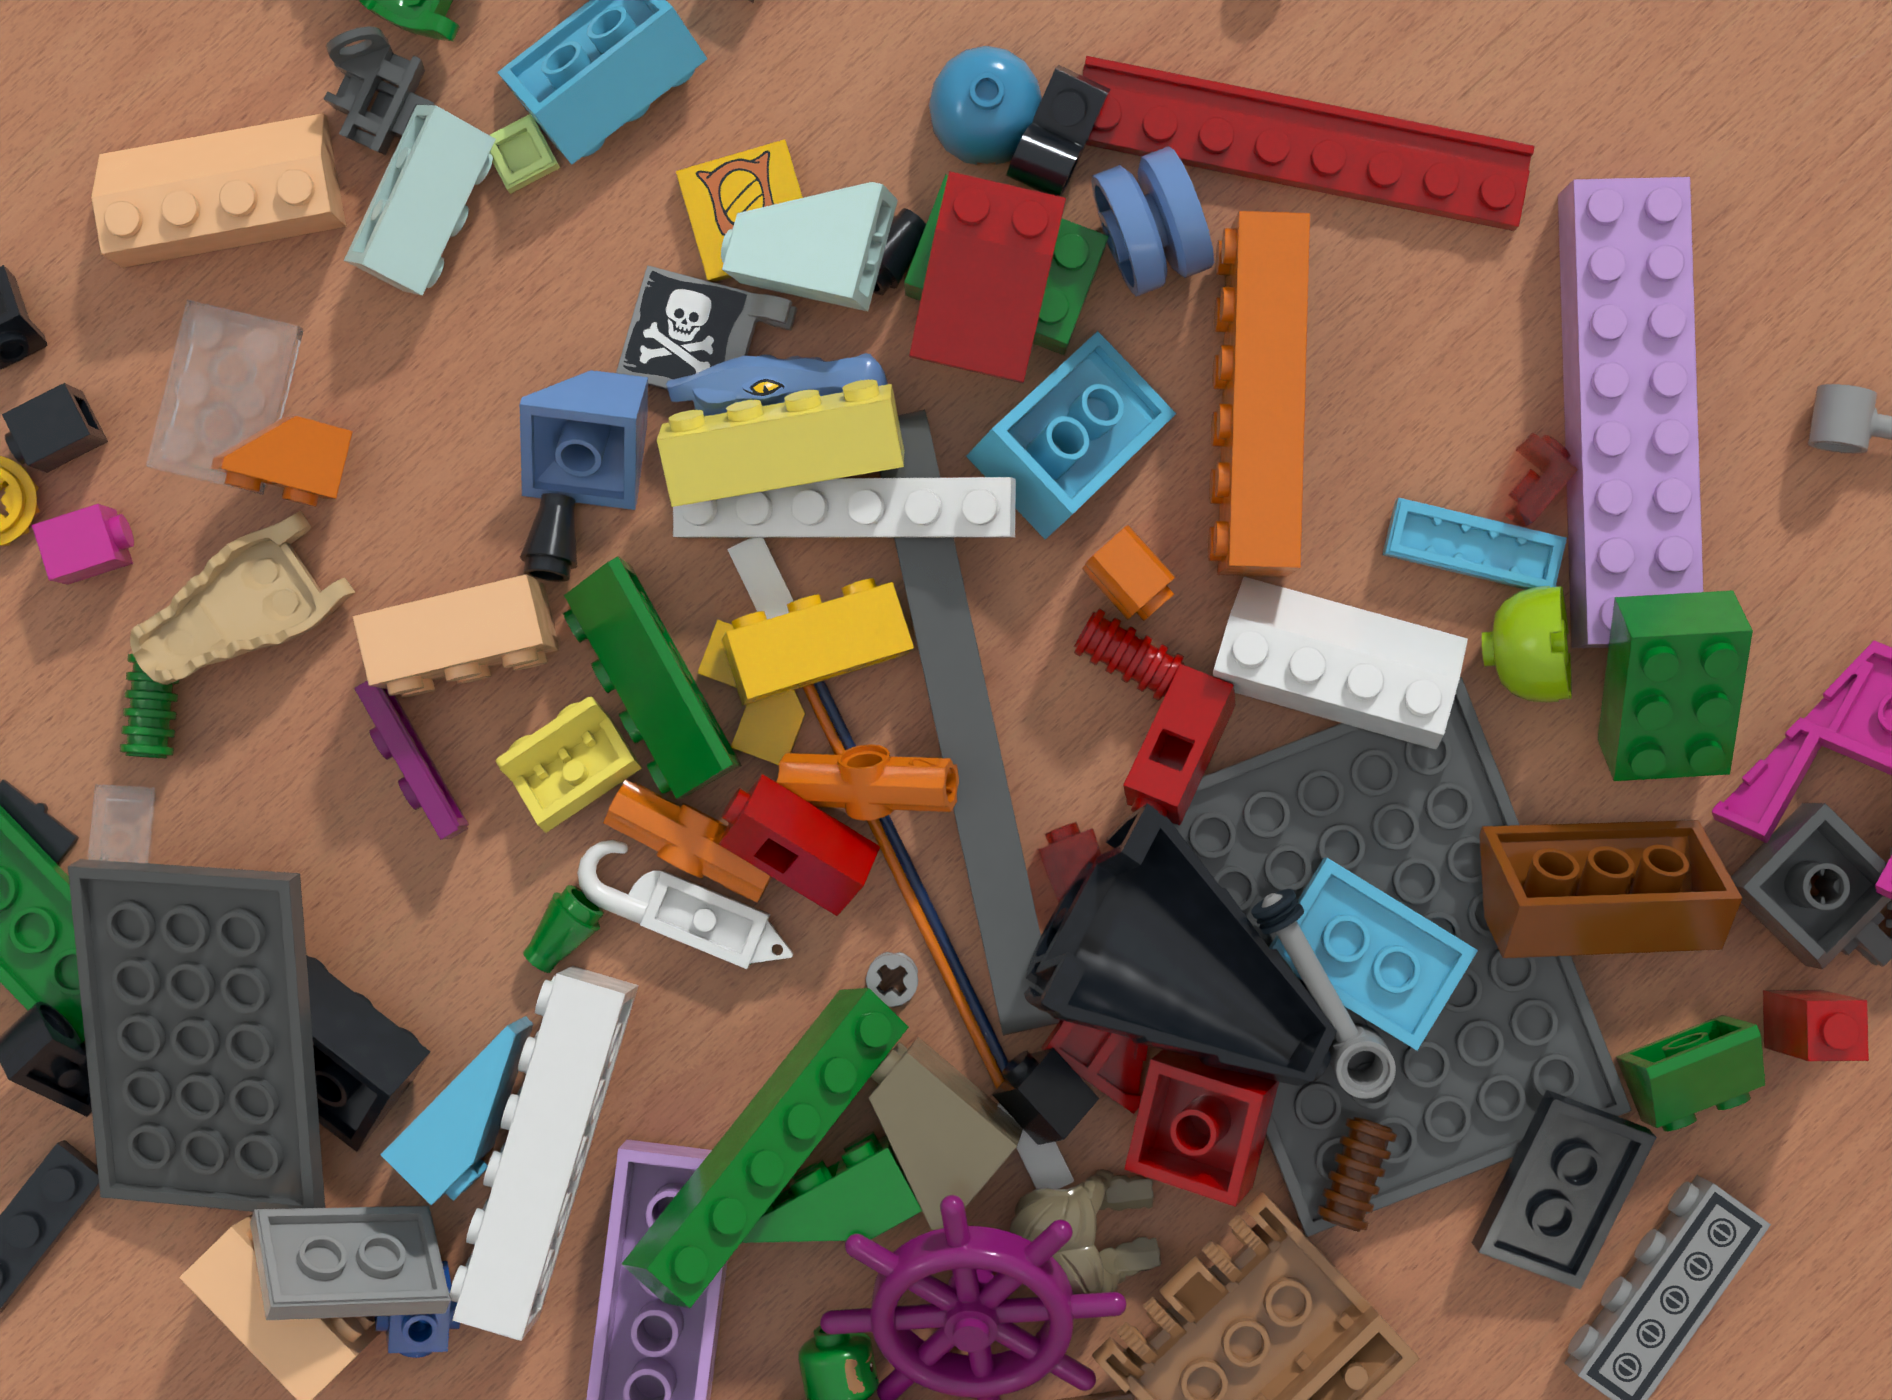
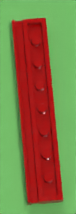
M1086 56L1082 76L1111 89L1086 144L1088 146L1144 156L1169 146L1175 150L1183 165L1510 231H1515L1519 227L1530 173L1531 156L1535 148L1533 145Z

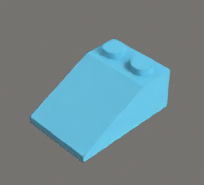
M1097 331L999 421L966 457L985 477H1012L1016 479L1015 509L1044 539H1047L1168 423L1176 413Z
M526 1016L507 1025L380 1154L430 1205H433L445 1194L454 1201L487 1170L488 1165L482 1158L494 1147L503 1113L518 1074L520 1056L534 1025Z

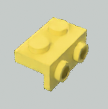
M591 696L581 702L568 705L558 714L556 719L532 735L519 738L510 746L507 752L496 759L498 767L513 782L535 822L545 833L642 769L612 718Z

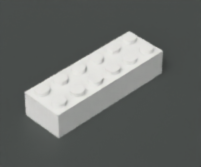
M575 966L556 973V976L554 975L551 981H544L535 1008V1014L543 1016L540 1030L537 1031L534 1038H527L518 1064V1071L526 1073L525 1080L517 1095H510L501 1121V1128L509 1130L507 1140L500 1152H493L484 1177L483 1185L491 1187L492 1190L483 1209H476L467 1233L466 1243L475 1245L474 1250L468 1258L466 1266H459L451 1286L450 1301L457 1302L452 1321L522 1341L539 1319L639 985Z

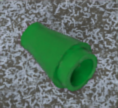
M568 885L562 893H554L531 942L523 951L524 957L537 969L545 973H551L561 960L600 929L598 921L604 915L603 909L589 901L581 889L572 885Z

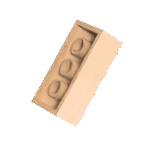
M324 113L99 154L91 199L100 250L103 256L122 268L346 227L328 121Z

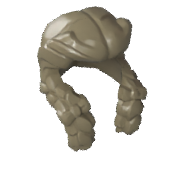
M1100 1169L1097 1170L1096 1174L1088 1177L1086 1182H1081L1069 1189L1052 1190L1040 1188L1033 1190L1021 1197L1015 1207L1016 1215L1012 1219L1010 1232L1024 1237L1031 1242L1056 1220H1065L1071 1225L1073 1230L1071 1239L1052 1257L1066 1273L1073 1294L1114 1292L1118 1284L1125 1281L1126 1276H1133L1140 1271L1151 1270L1162 1264L1160 1248L1157 1245L1156 1238L1149 1240L1146 1237H1138L1132 1243H1122L1115 1249L1109 1247L1098 1252L1094 1245L1097 1231V1212L1106 1208L1117 1211L1143 1207L1150 1209L1153 1206L1154 1198L1152 1179L1144 1178L1143 1176L1128 1178L1126 1175L1114 1176L1109 1170Z

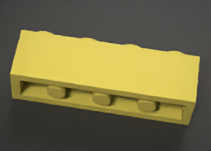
M860 380L843 386V392L820 396L818 390H803L787 395L784 398V403L762 406L760 400H746L729 405L726 408V413L704 416L702 410H688L670 416L668 418L669 423H663L657 437V444L671 506L687 505L904 467L905 450L892 384L878 386L876 380Z

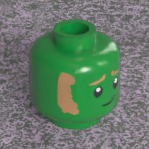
M821 1326L817 1327L813 1331L814 1337L806 1341L798 1351V1361L807 1400H868L879 1386L870 1337L865 1333L831 1335L825 1333Z

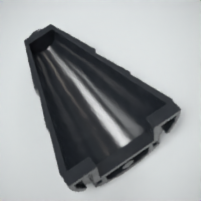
M1149 804L1140 807L1107 837L1106 843L1112 846L1113 849L1097 856L1094 863L1088 860L1056 907L1031 958L1026 979L1034 983L1035 988L1028 987L1024 992L1025 999L1037 1009L1047 1012L1054 1019L1129 1037L1137 1044L1199 1057L1201 1063L1207 1066L1295 1086L1316 1081L1322 1076L1330 1063L1331 1053L1328 1050L1337 1031L1278 950L1270 949L1227 889L1220 887L1168 817L1161 815Z

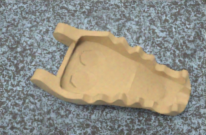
M299 511L275 525L247 534L228 543L207 562L204 570L199 575L192 577L173 597L168 607L145 622L133 627L130 636V647L140 668L154 682L168 685L186 678L207 665L222 662L260 648L279 645L310 631L332 614L355 591L346 578L337 580L321 591L291 546L293 542L311 529V525L306 517Z

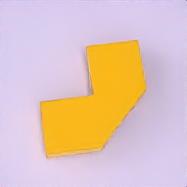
M717 619L697 673L737 688L721 641L726 632L734 629L731 624ZM795 690L747 704L731 748L779 765L785 753L792 752L806 715Z

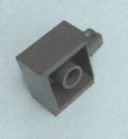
M1802 803L1771 835L1768 843L1764 842L1731 876L1743 898L1741 903L1805 966L1824 969L1840 952L1849 955L1854 949L1876 966H1885L1892 959V940L1878 927L1885 919L1880 911L1891 899L1877 893L1875 887L1887 863L1825 803ZM1813 875L1819 876L1814 883L1819 891L1817 896L1810 894L1812 888L1810 879Z

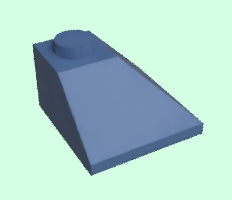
M590 370L521 398L519 406L522 496L541 498L542 494L556 493L574 498L576 500L575 503L636 509L647 430L648 377Z

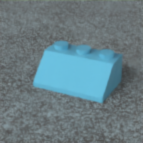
M589 0L497 73L529 114L533 116L551 142L572 165L581 157L589 156L599 150L604 144L605 139L626 122L634 121L644 115L649 109L650 104L671 87L679 86L689 80L694 74L695 69L704 63L707 57L673 6L666 0Z

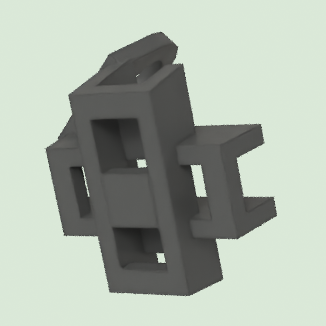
M368 26L352 29L337 35L327 43L326 48L329 57L335 63L334 65L345 75L337 94L334 95L327 91L324 100L334 109L347 114L339 134L386 155L394 136L401 139L416 105H435L434 102L415 94L425 72L422 60L413 56L411 61L394 54L388 39L377 27ZM364 40L363 42H360L358 44L344 47L352 42ZM384 80L389 81L399 87L397 88L389 83L384 82ZM375 91L379 92L370 112L366 111ZM361 129H364V130H366V131H368V132H370V133H372V134H375L376 136H373V135H371V134H369V133H367V132H364V131H362Z

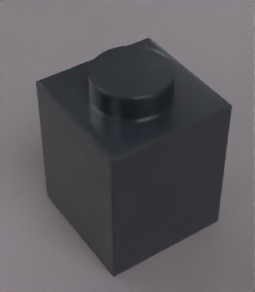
M66 383L2 414L10 432L5 434V440L13 456L20 464L26 463L27 466L46 473L108 442L83 391Z
M1054 1048L1031 1054L1028 1051H1023L1003 1069L1002 1075L1005 1080L992 1094L1037 1145L1065 1140L1099 1100V1097Z

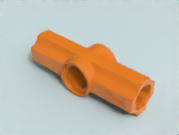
M868 744L849 748L840 755L785 753L779 762V773L776 783L815 807L845 808L849 817L866 821L883 818L894 810L951 812L957 803L959 775L957 764H953L951 758L892 757L887 748L881 745Z
M625 779L615 795L603 822L613 829L658 851L656 855L673 866L699 878H703L705 875L722 884L725 888L757 903L772 878L762 870L719 845L727 828L726 824L687 804L682 803L679 806L663 798L662 795L628 779Z

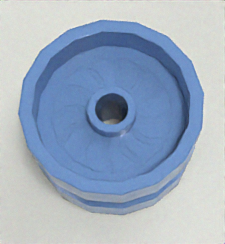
M1169 146L1141 157L1137 172L1139 184L1133 174L1120 165L1092 175L1091 179L1093 196L1102 230L1105 235L1109 236L1107 244L1124 281L1136 297L1164 286L1168 272L1166 259L1171 268L1184 278L1210 269L1214 265L1213 246L1201 204L1181 159L1175 150Z

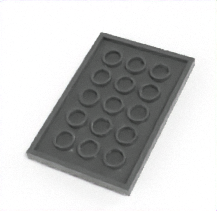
M79 859L69 865L68 874L100 1197L254 1212V1209L325 1208L300 873Z

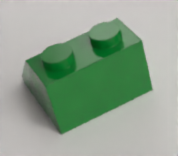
M1720 1015L1616 1056L1641 1121L1655 1128L1662 1126L1665 1132L1678 1130L1697 1121L1695 1113L1716 1105L1717 1110H1727L1740 1106L1751 1099L1750 1091L1765 1086L1762 1038L1757 1024L1725 1015Z

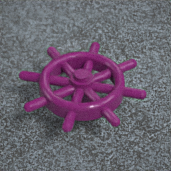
M948 1195L943 1198L940 1204L944 1228L921 1234L904 1243L894 1252L887 1250L862 1234H852L847 1238L845 1242L847 1254L878 1272L873 1288L871 1308L827 1311L822 1315L820 1325L825 1333L831 1335L873 1332L879 1350L895 1368L879 1383L877 1395L880 1400H896L914 1383L952 1396L977 1398V1400H1001L1000 1395L1010 1394L1029 1387L1049 1373L1082 1391H1087L1094 1387L1096 1383L1094 1371L1066 1354L1073 1334L1074 1319L1119 1316L1125 1311L1127 1303L1125 1297L1118 1292L1073 1294L1066 1273L1052 1257L1072 1237L1073 1230L1067 1221L1056 1220L1052 1222L1031 1242L1024 1237L1004 1230L968 1226L962 1199L956 1195ZM952 1270L953 1273L948 1285L932 1276V1274ZM1022 1284L1029 1287L1038 1296L1006 1299ZM907 1290L931 1303L897 1306L898 1301ZM1045 1321L1035 1336L1014 1324ZM938 1328L925 1341L911 1330ZM997 1341L1010 1350L992 1354L990 1345ZM954 1346H956L958 1349L968 1352V1355L952 1353L949 1351Z

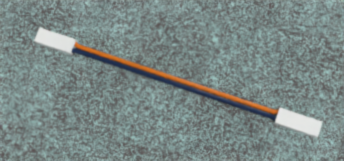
M749 538L727 549L757 612L765 611L767 619L789 613L787 604L794 600L764 538ZM825 681L802 687L834 754L840 755L845 750L855 747L856 745ZM890 815L876 820H867L997 1089L1005 1080L1002 1071L1009 1063ZM998 1103V1107H1000L1004 1112H1006L1010 1117H1012L1004 1109V1107L1000 1103ZM1023 1129L1016 1148L1036 1189L1049 1188L1055 1190L1074 1182L1057 1143L1051 1142L1037 1145Z

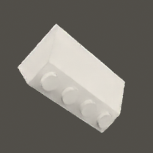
M1243 577L1228 619L1213 670V677L1234 684L1235 693L1437 750L1446 730L1460 679L1468 639Z

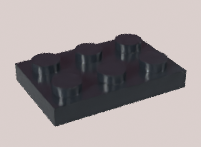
M1546 1090L1472 1244L1481 1254L1581 1289L1657 1137L1645 1126Z

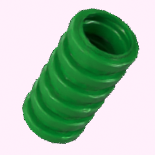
M128 654L127 661L133 663L132 672H126V680L132 682L131 690H125L124 697L130 699L129 708H123V716L129 718L128 726H122L121 733L127 735L126 744H120V752L125 753V756L167 759V756H173L174 748L168 747L169 738L175 737V730L170 729V720H176L177 713L171 711L172 702H178V694L173 693V684H179L180 680L168 685L154 682L140 668L134 655Z

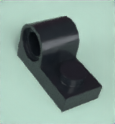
M1058 65L1049 81L1033 122L1028 126L1017 146L1006 176L1042 193L1062 197L1111 89Z
M42 1001L36 1002L0 1036L1 1066L8 1080L88 1117L92 1113L86 1046L81 1042L70 1022L60 1012Z

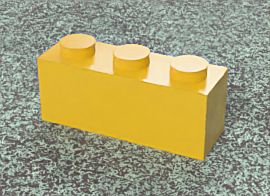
M869 578L841 588L844 597L822 603L819 594L812 595L787 604L789 613L767 619L765 611H759L731 621L734 630L726 632L721 641L742 706L907 655L914 649L893 582L877 586L875 579Z

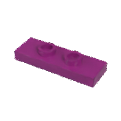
M368 680L355 687L356 693L376 726L369 730L375 746L386 760L393 757L404 775L403 778L398 780V784L414 810L420 807L423 808L440 840L452 839L466 831L469 825L396 696H389L388 689L369 686Z

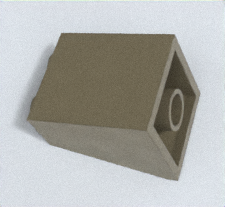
M917 1037L908 1049L898 1042L871 1075V1078L878 1083V1086L870 1095L869 1100L933 1231L944 1228L940 1211V1204L943 1198L948 1195H956L962 1199L964 1207H966L1018 1146L1023 1128L998 1107L997 1103L923 1040Z

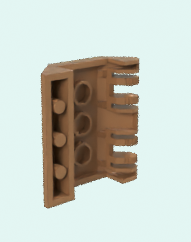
M1263 1192L1244 1208L1257 1222L1253 1228L1239 1215L1228 1223L1232 1228V1233L1244 1245L1232 1258L1219 1244H1215L1211 1240L1202 1248V1251L1214 1263L1211 1268H1208L1195 1255L1159 1289L1160 1293L1171 1304L1168 1309L1153 1296L1143 1305L1147 1310L1149 1318L1159 1327L1149 1338L1146 1339L1135 1326L1125 1322L1116 1332L1129 1346L1127 1349H1124L1113 1338L1109 1337L1092 1354L1095 1361L1125 1393L1130 1390L1138 1400H1377L1420 1359L1370 1303Z

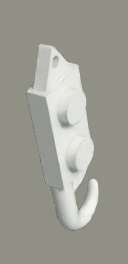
M616 840L601 841L590 847L580 860L577 872L579 887L585 897L599 908L745 969H748L751 963L786 959L794 955L769 922L771 914L669 872L653 870L644 874L633 885L629 894L601 883L596 874L599 860L610 853L625 854L628 851L626 843ZM775 944L782 946V954H774L772 948Z

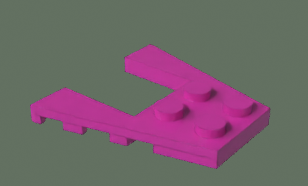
M1873 641L1823 693L1824 698L1804 719L1800 717L1785 732L1786 738L1764 761L1760 759L1742 777L1743 783L1724 802L1719 801L1712 810L1714 820L1768 843L1821 746L1892 775V647ZM1892 855L1875 884L1876 892L1892 899Z

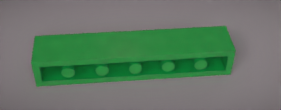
M869 988L839 990L622 1262V1265L662 1302L690 1309L909 1026Z

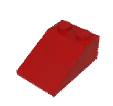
M949 171L909 354L910 358L1024 384L1066 198Z

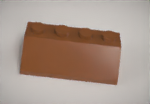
M1699 820L1482 826L1479 834L1484 918L1502 958L1722 950L1743 899Z

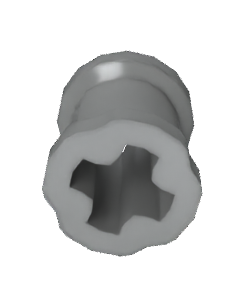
M884 952L877 956L869 966L866 976L867 988L872 990L889 1007L903 1005L912 998L917 990V966L904 953ZM886 965L889 969L894 970L901 965L905 968L907 972L903 977V983L906 988L901 992L894 987L889 988L886 992L879 987L883 978L879 970L880 967Z

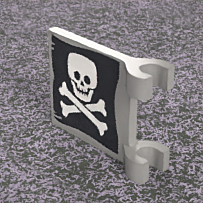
M647 265L616 373L648 377V385L668 390L666 383L669 380L690 376L724 361L747 356L758 321L791 331L797 308L791 306V300L751 293Z

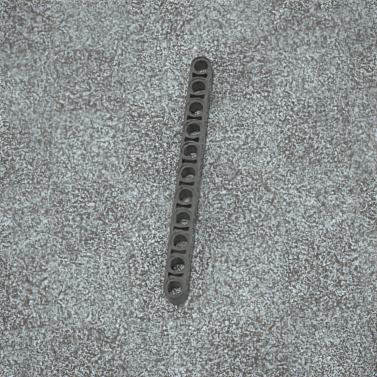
M925 409L898 415L905 450L904 467L880 471L881 478H940ZM894 538L942 758H951L952 763L957 764L958 768L957 803L953 810L1003 1036L1059 1024L1058 1019L1052 1018L1047 1012L1041 1011L1028 1003L1024 995L1029 986L1033 989L1035 988V984L1026 979V974L1041 933L954 538Z

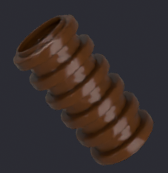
M1354 1116L1346 1120L1345 1125L1350 1130L1348 1136L1342 1135L1339 1143L1344 1145L1342 1153L1335 1154L1334 1161L1339 1164L1336 1171L1331 1170L1329 1172L1328 1178L1333 1182L1331 1188H1324L1322 1195L1327 1198L1325 1206H1318L1317 1214L1321 1215V1219L1360 1232V1230H1367L1369 1222L1364 1220L1366 1212H1373L1374 1204L1370 1202L1372 1194L1378 1195L1380 1187L1375 1185L1377 1177H1384L1386 1170L1381 1165L1383 1159H1390L1391 1151L1387 1150L1389 1141H1396L1397 1134L1393 1133V1129Z

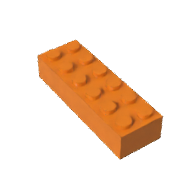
M1239 211L1231 228H1224L1222 240L1217 242L1216 275H1226L1225 287L1222 286L1221 297H1216L1214 309V331L1224 332V345H1220L1219 355H1214L1212 374L1213 389H1222V403H1219L1218 411L1213 412L1211 421V446L1221 447L1220 462H1217L1216 469H1211L1209 483L1210 504H1219V521H1215L1214 527H1209L1208 561H1218L1217 575L1287 577L1301 568L1310 213Z

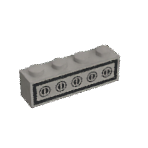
M1698 1175L1692 1183L1685 1182L1676 1190L1669 1201L1668 1210L1671 1212L1658 1231L1652 1229L1642 1238L1635 1250L1634 1256L1637 1258L1635 1264L1625 1278L1620 1276L1609 1285L1601 1300V1305L1604 1308L1592 1325H1583L1569 1343L1568 1353L1570 1356L1565 1364L1579 1377L1611 1400L1649 1399L1771 1225L1717 1185Z

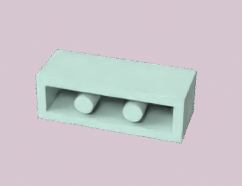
M416 105L344 261L404 292L423 296L425 289L431 288L441 275L444 267V258L441 255L450 236L457 235L467 219L469 208L465 204L474 185L480 184L491 168L493 156L490 154V150L496 139L436 105Z

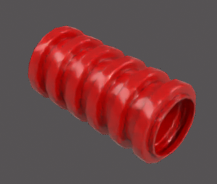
M1100 608L1096 613L1093 611L1074 645L1076 647L1074 654L1082 656L1084 652L1090 655V663L1097 665L1100 661L1107 665L1106 672L1113 674L1115 670L1123 674L1121 677L1122 681L1128 683L1130 679L1138 683L1137 689L1141 692H1144L1146 688L1154 692L1152 697L1157 701L1165 697L1179 665H1184V662H1182L1184 656L1179 653L1175 657L1167 653L1168 647L1164 644H1161L1159 648L1151 644L1153 638L1148 635L1141 639L1135 635L1137 629L1132 626L1125 630L1120 627L1121 620L1115 617L1111 622L1104 618L1106 612Z

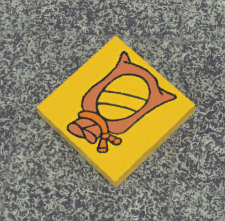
M786 139L676 171L706 277L709 282L713 283L731 278L729 274L722 270L724 263L721 259V247L725 234L734 227L737 213L803 198Z

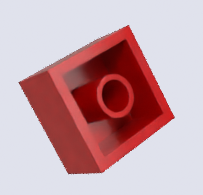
M1164 1049L1161 1050L1150 1060L1124 1170L1236 1207L1253 1188L1279 1082L1207 1066L1201 1063L1199 1057Z

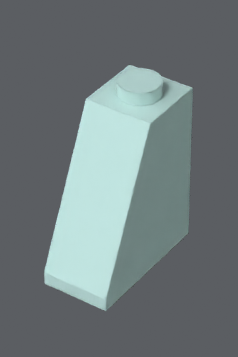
M869 182L737 213L733 229L727 231L722 242L721 259L724 263L722 270L741 284L868 312L898 200L883 184Z

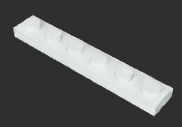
M1012 477L838 478L675 506L673 507V537L1015 538L1016 479Z

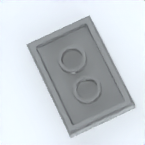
M429 1206L254 1209L250 1226L266 1320L446 1313L450 1303V1296Z

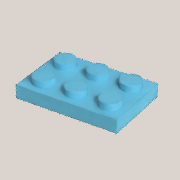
M1324 857L1298 899V904L1302 905L1304 914L1297 922L1343 1005L1418 1051L1478 950L1334 861ZM1277 935L1269 948L1277 949L1297 978L1302 980Z

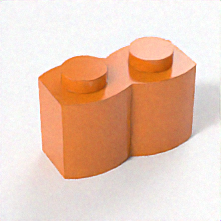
M1129 525L1125 526L1091 556L1082 568L1127 620L1137 613L1145 621L1174 595L1167 585L1175 576Z

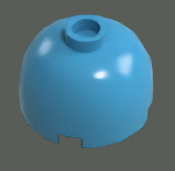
M982 46L964 50L946 63L933 83L929 102L933 132L946 151L965 163L977 165V162L984 164L996 162L995 165L1009 162L1012 160L1023 134L1033 122L1042 100L1039 82L1026 62L1006 49Z

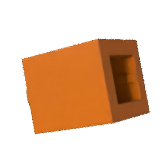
M299 416L283 417L215 456L211 469L227 473L224 482L227 485L260 492L261 483H266L284 488L282 499L316 507L318 498L336 499L353 431Z

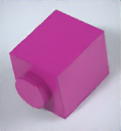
M95 504L32 525L50 581L69 585L133 564L128 549L134 546L133 533L123 514L118 515L116 509Z

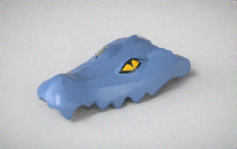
M864 353L856 357L836 359L829 362L819 357L791 356L786 359H778L772 355L741 356L716 364L696 374L669 380L666 385L672 402L693 400L695 410H702L704 416L726 413V408L729 405L746 400H760L762 406L784 403V398L787 395L803 390H818L820 396L841 393L843 392V386L855 381L876 380L878 386L887 385L888 383L881 365L871 354Z

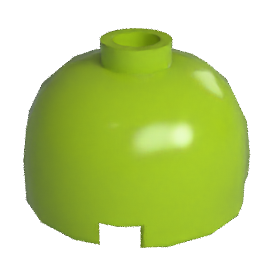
M1540 586L1517 592L1507 598L1496 611L1493 631L1482 632L1484 666H1496L1501 684L1514 696L1527 701L1559 702L1562 699L1572 698L1571 654L1568 653L1567 641L1569 629L1563 587Z

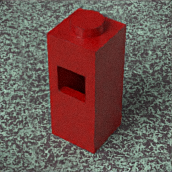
M1179 665L1123 784L1127 805L1132 806L1131 811L1133 813L1145 804H1149L1161 815L1168 817L1172 823L1181 825L1236 706L1234 684L1188 666Z
M763 774L748 793L739 788L721 816L729 824L719 842L720 846L836 916L842 912L864 887L881 847Z
M1763 990L1764 1048L1805 1061H1869L1867 1000L1824 990Z

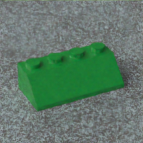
M617 556L564 595L571 609L563 613L564 618L579 643L588 639L599 658L591 663L593 671L607 693L616 689L626 707V710L619 713V717L635 744L642 740L645 741L654 758L652 762L647 764V768L662 794L672 790L676 799H683L742 766L630 564Z

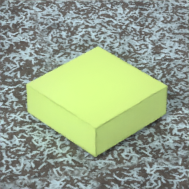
M531 114L490 134L491 137L496 139L490 150V154L493 156L492 162L510 194L560 168L537 122Z

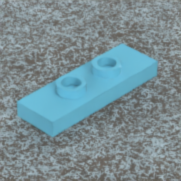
M1398 497L1395 499L1382 555L1521 589L1540 586L1556 587L1567 538Z

